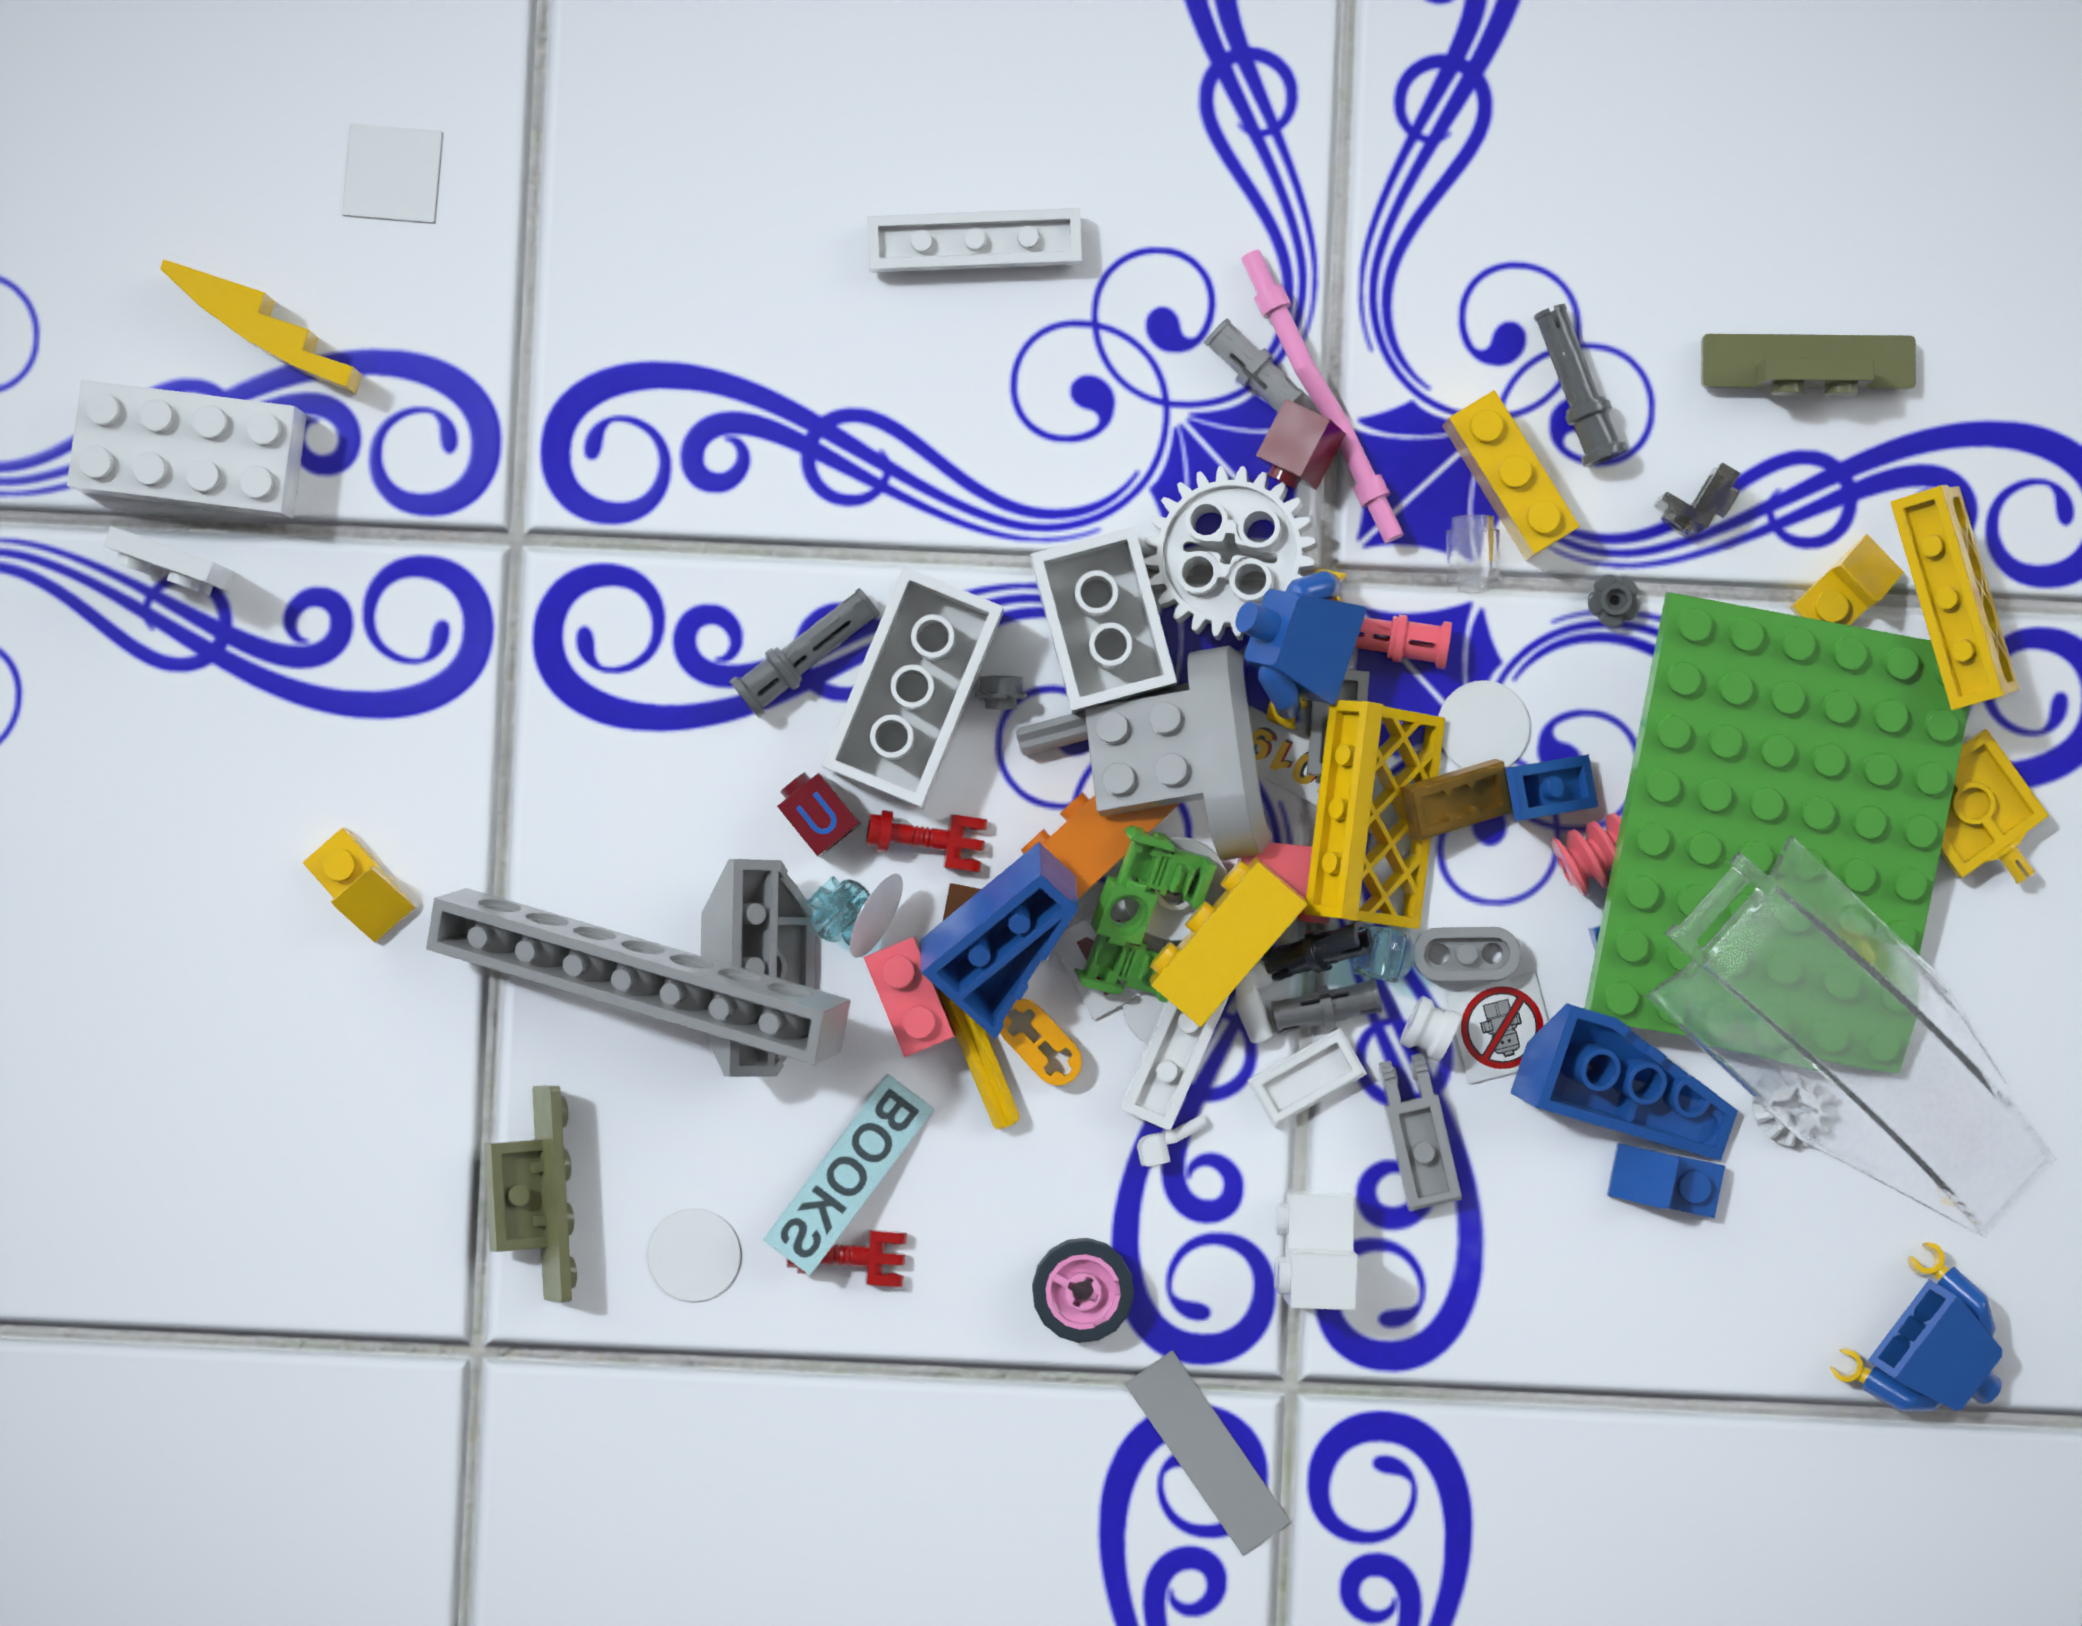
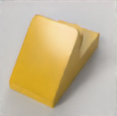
M1865 534L1800 596L1789 609L1796 616L1851 625L1866 609L1877 605L1904 571L1868 534Z
M345 827L337 831L302 862L334 898L331 901L332 905L374 943H377L416 908Z

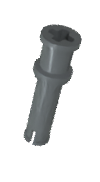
M1562 303L1553 306L1554 310L1551 312L1547 308L1538 312L1533 317L1539 326L1570 407L1565 411L1567 414L1565 416L1567 425L1574 426L1585 454L1581 458L1584 467H1590L1627 452L1628 447L1626 442L1619 441L1608 413L1612 409L1610 400H1606L1605 396H1599L1568 316L1566 304Z
M858 588L854 594L815 622L813 626L782 650L778 647L770 648L765 652V660L742 678L734 676L729 682L757 718H760L765 714L764 707L788 688L795 690L801 686L799 683L803 679L800 675L832 650L839 647L873 618H877L880 613L862 589Z

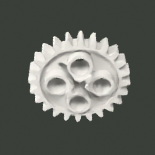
M1219 466L1215 482L1209 483L1205 475L1200 471L1197 472L1198 488L1193 491L1182 482L1178 483V490L1182 496L1178 503L1163 497L1161 501L1169 514L1167 518L1151 516L1150 521L1160 531V535L1144 537L1146 546L1157 551V554L1145 558L1144 562L1146 568L1160 571L1149 579L1152 590L1167 588L1158 600L1163 609L1178 603L1173 615L1174 620L1178 624L1192 615V630L1195 634L1199 635L1209 623L1212 624V633L1216 640H1221L1226 627H1232L1239 641L1243 640L1244 633L1237 630L1235 620L1242 605L1250 601L1261 605L1264 595L1269 589L1286 591L1287 586L1292 580L1303 577L1301 576V571L1317 570L1316 561L1304 556V553L1317 548L1318 544L1313 537L1301 536L1313 524L1310 517L1294 519L1303 505L1299 498L1283 503L1288 491L1283 482L1269 491L1267 490L1269 486L1267 473L1262 472L1254 483L1249 482L1246 468L1241 466L1235 480H1229L1223 466ZM1214 512L1222 516L1221 526L1215 533L1201 535L1195 531L1196 522L1201 515ZM1266 519L1275 524L1274 533L1268 540L1254 542L1248 539L1247 532L1254 522ZM1192 543L1207 549L1224 552L1228 551L1230 543H1236L1240 552L1245 555L1263 556L1272 554L1277 556V561L1275 563H1264L1255 558L1235 555L1231 559V564H1225L1223 558L1217 552L1184 551V546ZM1198 564L1211 566L1213 568V576L1207 585L1195 588L1187 584L1188 572ZM1258 571L1266 576V584L1259 593L1246 595L1239 591L1240 580L1245 574Z

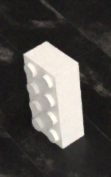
M81 379L67 486L83 494L293 520L307 414L291 405Z
M903 566L821 766L824 769L923 809L1004 613L1003 606Z

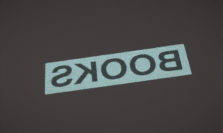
M887 1074L764 1237L763 1241L808 1275H811L933 1112L934 1108Z

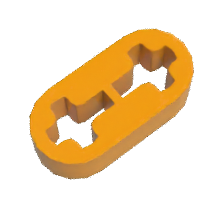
M1021 998L1020 1001L1016 1000L1011 1010L1016 1008L1021 1013L1025 1012L1028 1008L1032 1010L1036 1016L1032 1019L1031 1024L1041 1037L1036 1042H1033L1022 1031L1018 1032L1015 1036L1012 1035L1007 1029L1012 1023L1011 1018L1007 1014L1003 1021L1004 1027L1000 1032L1003 1039L1046 1083L1059 1086L1073 1081L1079 1074L1082 1065L1081 1053L1076 1044L1038 1004L1025 998ZM1045 1040L1057 1052L1062 1051L1064 1048L1070 1050L1072 1055L1067 1062L1072 1069L1069 1073L1064 1075L1057 1070L1050 1075L1046 1072L1044 1067L1048 1063V1058L1038 1048Z

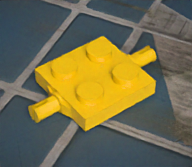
M1987 729L1980 730L1962 743L1940 855L1957 878L1965 877L1984 862L2000 859L2015 880V883L2019 884L2036 871L2030 866L2017 848V845L2021 843L2030 829L2049 817V815Z

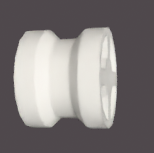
M1421 996L1405 1025L1399 1044L1408 1048L1418 1046L1426 1050L1428 1058L1440 1062L1456 1033L1461 1020V1014L1452 1009L1444 1012L1435 1008L1433 1000Z

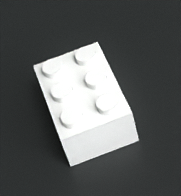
M1135 526L1030 554L1032 568L1072 714L1084 711L1085 708L1118 702L1176 685V676Z

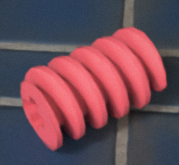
M1616 813L1606 816V831L1595 821L1587 823L1586 839L1575 829L1566 833V847L1557 838H1551L1555 857L1570 886H1574L1583 897L1589 896L1588 879L1594 878L1603 889L1608 888V871L1612 870L1621 818Z

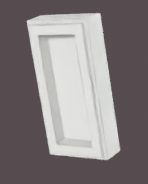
M1338 1027L1247 1079V1082L1273 1127H1276L1367 1073L1343 1031Z

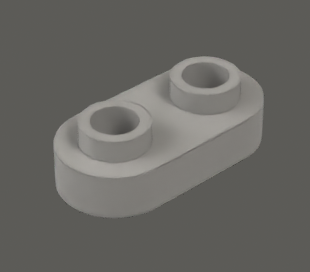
M1501 927L1431 928L1421 933L1413 944L1411 956L1416 970L1427 979L1434 981L1501 980L1511 975L1520 962L1521 950L1515 936ZM1489 943L1496 944L1501 951L1499 960L1493 964L1487 963L1482 957V950ZM1435 944L1443 945L1448 953L1446 961L1440 965L1432 963L1429 959V950Z

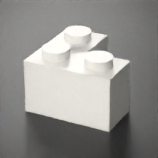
M1286 1191V1203L1276 1204L1275 1230L1276 1235L1285 1236L1284 1257H1275L1274 1289H1278V1294H1283V1298L1290 1308L1356 1310L1358 1255L1353 1251L1355 1196L1350 1192Z

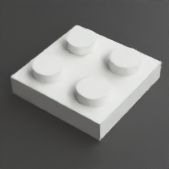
M110 526L103 545L119 553L116 560L118 564L159 579L162 570H168L170 572L167 581L210 596L213 587L229 592L236 573L213 561Z

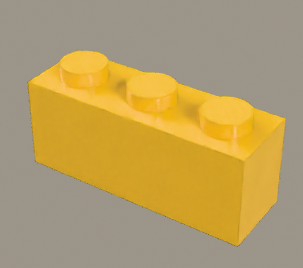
M1495 389L1450 416L1442 425L1526 561L1580 527Z
M1256 856L1248 865L1240 860L1230 870L1220 884L1226 889L1222 896L1213 906L1207 901L1202 903L1185 924L1190 933L1177 947L1169 942L1149 966L1155 971L1150 978L1151 986L1200 1028L1308 905L1306 899Z

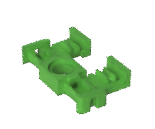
M1128 826L1124 832L1131 841L1118 877H1107L1090 924L1097 935L1084 970L1075 968L1074 972L1084 987L1111 994H1121L1125 990L1120 982L1122 980L1125 987L1153 993L1159 1001L1167 1003L1168 999L1153 988L1150 981L1155 971L1149 966L1159 952L1146 949L1147 943L1143 941L1159 897L1154 889L1166 896L1167 890L1173 893H1182L1181 899L1189 902L1193 909H1198L1204 903L1217 866L1211 857L1175 848L1167 835L1163 833L1153 832V835L1150 836L1143 828ZM1194 875H1195V878H1194L1193 884H1192V886H1191L1190 892H1188V891H1189V888H1190V885H1191V883H1192L1193 877H1194ZM1124 898L1136 900L1138 910L1131 920L1116 922L1111 919V909L1116 902Z

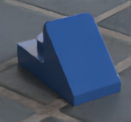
M1589 754L1505 768L1515 822L1598 807Z
M1617 1143L1606 1195L1661 1209H1673L1715 1218L1725 1165Z

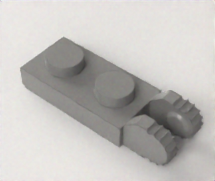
M1423 1053L1411 1055V1072L1413 1079L1416 1081L1420 1097L1401 1101L1397 1086L1398 1077L1391 1061L1378 1064L1388 1104L1384 1105L1409 1211L1462 1199L1439 1096L1433 1092Z

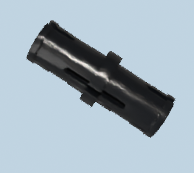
M1357 921L1332 931L1323 932L1317 929L1305 933L1304 939L1269 948L1264 954L1266 971L1268 974L1273 973L1272 980L1278 982L1303 972L1313 971L1315 973H1322L1331 970L1332 964L1370 954L1373 950L1371 932L1369 928L1365 929L1366 924L1364 922Z

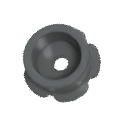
M1612 574L1605 575L1594 583V591L1588 595V608L1591 614L1596 616L1603 625L1619 627L1623 624V621L1633 620L1640 610L1641 602L1637 599L1638 588L1628 577L1616 578ZM1615 595L1619 598L1618 605L1610 603L1611 596Z
M980 676V692H974L975 697L985 698L986 709H1017V699H1025L1027 697V693L1022 692L1023 677Z

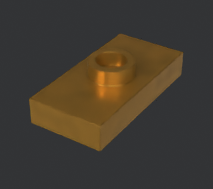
M1498 759L1485 761L1401 787L1410 838L1417 841L1513 812L1504 761Z

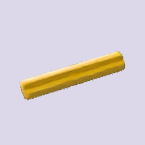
M937 988L993 1127L996 1130H1001L1016 1124L1020 1120V1114L986 1031Z

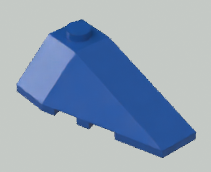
M1566 1003L1527 1042L1510 1092L1512 1095L1542 1110L1719 1161L1722 1159L1738 1112L1737 1109L1694 1076L1689 1075L1673 1063L1656 1047L1635 1034L1631 1028L1619 1019Z

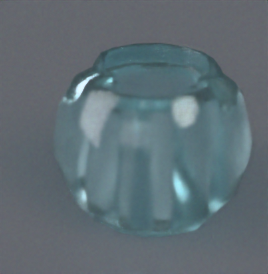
M1366 924L1365 929L1369 928L1372 935L1373 950L1368 955L1347 959L1351 972L1398 983L1409 973L1414 961V946L1410 935L1403 931Z

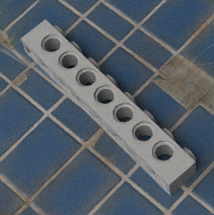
M469 888L434 898L426 950L812 1065L842 1051L851 999Z

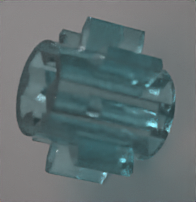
M834 876L830 877L807 900V904L815 909L810 916V922L814 931L826 941L838 942L843 939L850 946L854 924L864 903L870 896L869 891L855 880L846 879L839 883Z

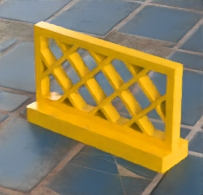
M1941 485L1890 501L1951 710L2008 695L2019 690L1960 487Z
M1336 700L1335 706L1329 705L1306 894L1308 905L1304 910L1305 915L1420 929L1431 837L1420 841L1410 838L1401 787L1408 785L1412 779L1414 782H1419L1439 775L1445 726L1444 717L1385 707L1383 704L1369 701ZM1381 721H1383L1390 737L1378 748ZM1419 726H1425L1423 749L1416 755L1408 737ZM1398 749L1406 767L1394 778L1386 760ZM1376 773L1384 790L1372 802ZM1392 803L1399 821L1387 831L1379 814ZM1370 827L1378 843L1365 855L1368 828ZM1407 832L1411 839L1410 855L1403 861L1395 844ZM1385 856L1393 873L1381 885L1373 867ZM1363 880L1371 897L1359 909ZM1399 886L1402 887L1405 893L1402 916L1397 915L1389 900V897Z

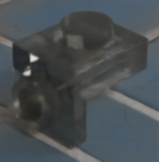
M1721 462L1711 470L1691 505L1673 494L1665 492L1658 497L1654 507L1663 512L1660 519L1671 528L1687 535L1691 530L1700 533L1708 528L1715 515L1724 518L1734 504L1740 491L1734 488L1733 485L1740 472Z

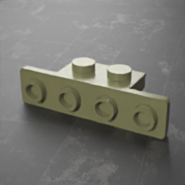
M1705 334L1701 338V385L1704 388L1771 389V395L1799 396L1804 394V389H1825L1826 396L1848 397L1858 395V389L1910 390L1916 384V339L1911 335Z
M533 1086L535 1139L484 1143L490 1251L493 1252L541 1248L544 1299L560 1303L571 1302L572 1289L575 1288L577 1283V1267L575 1260L570 1256L569 1235L574 1230V1213L570 1203H567L566 1181L571 1176V1159L568 1151L564 1149L563 1128L568 1123V1105L565 1097L561 1095L560 1086Z

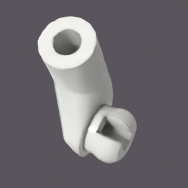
M1259 960L1236 986V1010L1252 1043L1265 1041L1275 1033L1258 992L1260 989L1270 987L1273 983L1272 976L1267 973L1263 960Z

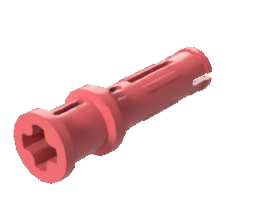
M1400 614L1398 617L1393 616L1392 621L1364 617L1360 632H1364V634L1358 635L1354 648L1387 653V658L1397 663H1400L1403 658L1433 662L1437 669L1445 670L1452 622L1444 621L1441 626L1409 621L1407 615ZM1374 634L1390 636V638L1374 636ZM1410 640L1423 641V642H1429V643H1434V644L1414 642V641H1410Z

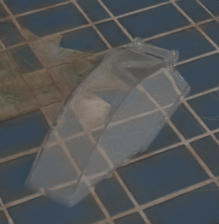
M1790 835L1785 841L1786 844L1782 847L1769 876L1749 858L1738 852L1729 862L1732 866L1731 870L1680 926L1673 923L1664 933L1691 962L1688 966L1657 985L1653 991L1650 990L1645 997L1795 1137L1979 1236L1986 1238L2057 1159L1945 979L1794 836ZM1750 883L1756 889L1755 892L1707 945L1702 948L1696 940L1742 889Z

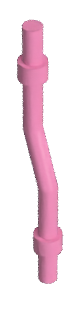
M1254 250L1245 254L1241 261L1257 292L1254 300L1262 317L1270 319L1296 375L1320 414L1331 419L1346 433L1339 449L1356 482L1353 490L1361 507H1368L1384 543L1400 538L1404 533L1387 500V497L1390 496L1389 489L1382 475H1375L1348 417L1313 362L1288 310L1292 304L1283 285H1276L1260 250Z

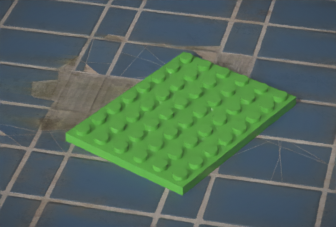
M1666 592L1585 1002L1586 1009L1613 1016L1630 1027L1896 1071L1970 708L1969 705L1951 710L1931 640Z

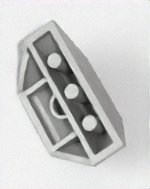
M728 859L701 913V956L814 989L816 914L798 886L787 874L788 870L781 860ZM705 1033L723 1075L727 1077L778 1076L784 1067L783 1062L788 1058Z

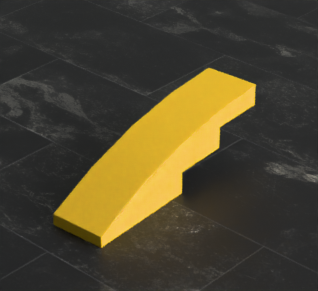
M163 259L160 267L162 272L201 308L253 346L308 376L356 394L363 374L353 366L314 354L319 337L309 329L271 317L276 301L268 294Z

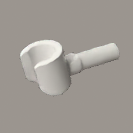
M1200 1115L1171 1129V1131L1168 1130L1141 1137L1137 1144L1141 1165L1150 1167L1170 1162L1167 1145L1177 1143L1208 1127L1204 1116Z

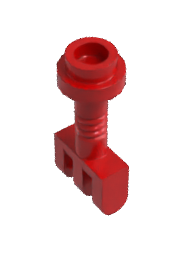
M881 810L880 815L870 813L866 845L876 846L875 851L880 853H887L889 843L906 846L912 845L914 847L923 846V848L928 847L929 849L945 851L943 867L981 872L982 862L972 858L961 859L962 848L984 851V840L964 838L965 827L975 831L987 830L988 819L950 814L948 830L930 829L929 827H914L910 824L893 822V811Z
M869 1229L868 1246H844L843 1244L839 1246L835 1244L819 1264H838L839 1266L844 1264V1266L866 1268V1285L903 1287L904 1275L883 1273V1264L905 1265L906 1254L884 1251L885 1243L893 1245L907 1244V1233ZM786 1258L787 1268H796L797 1274H807Z

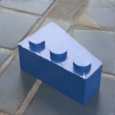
M1038 842L921 939V973L996 1039L1004 1027L1003 1021L1016 1000L1020 1001L1027 991L1028 981L1040 962L1042 960L1046 961L1078 910L1076 876Z

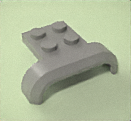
M1230 645L1190 652L1188 654L1189 690L1085 708L1096 808L1101 817L1204 799L1211 837L1221 861L1262 854L1272 840V833L1265 817L1260 792L1245 680V668L1249 667V664L1246 662L1243 654Z

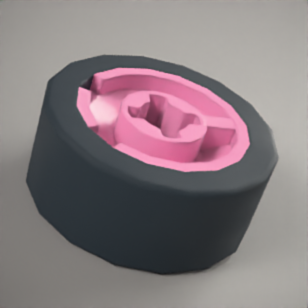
M1090 1238L1069 1239L1051 1248L1037 1265L1032 1282L1034 1308L1043 1324L1058 1337L1077 1343L1099 1341L1115 1332L1128 1317L1134 1298L1132 1275L1123 1257L1107 1243ZM1086 1279L1091 1282L1093 1293L1088 1299H1077L1072 1292L1073 1284Z

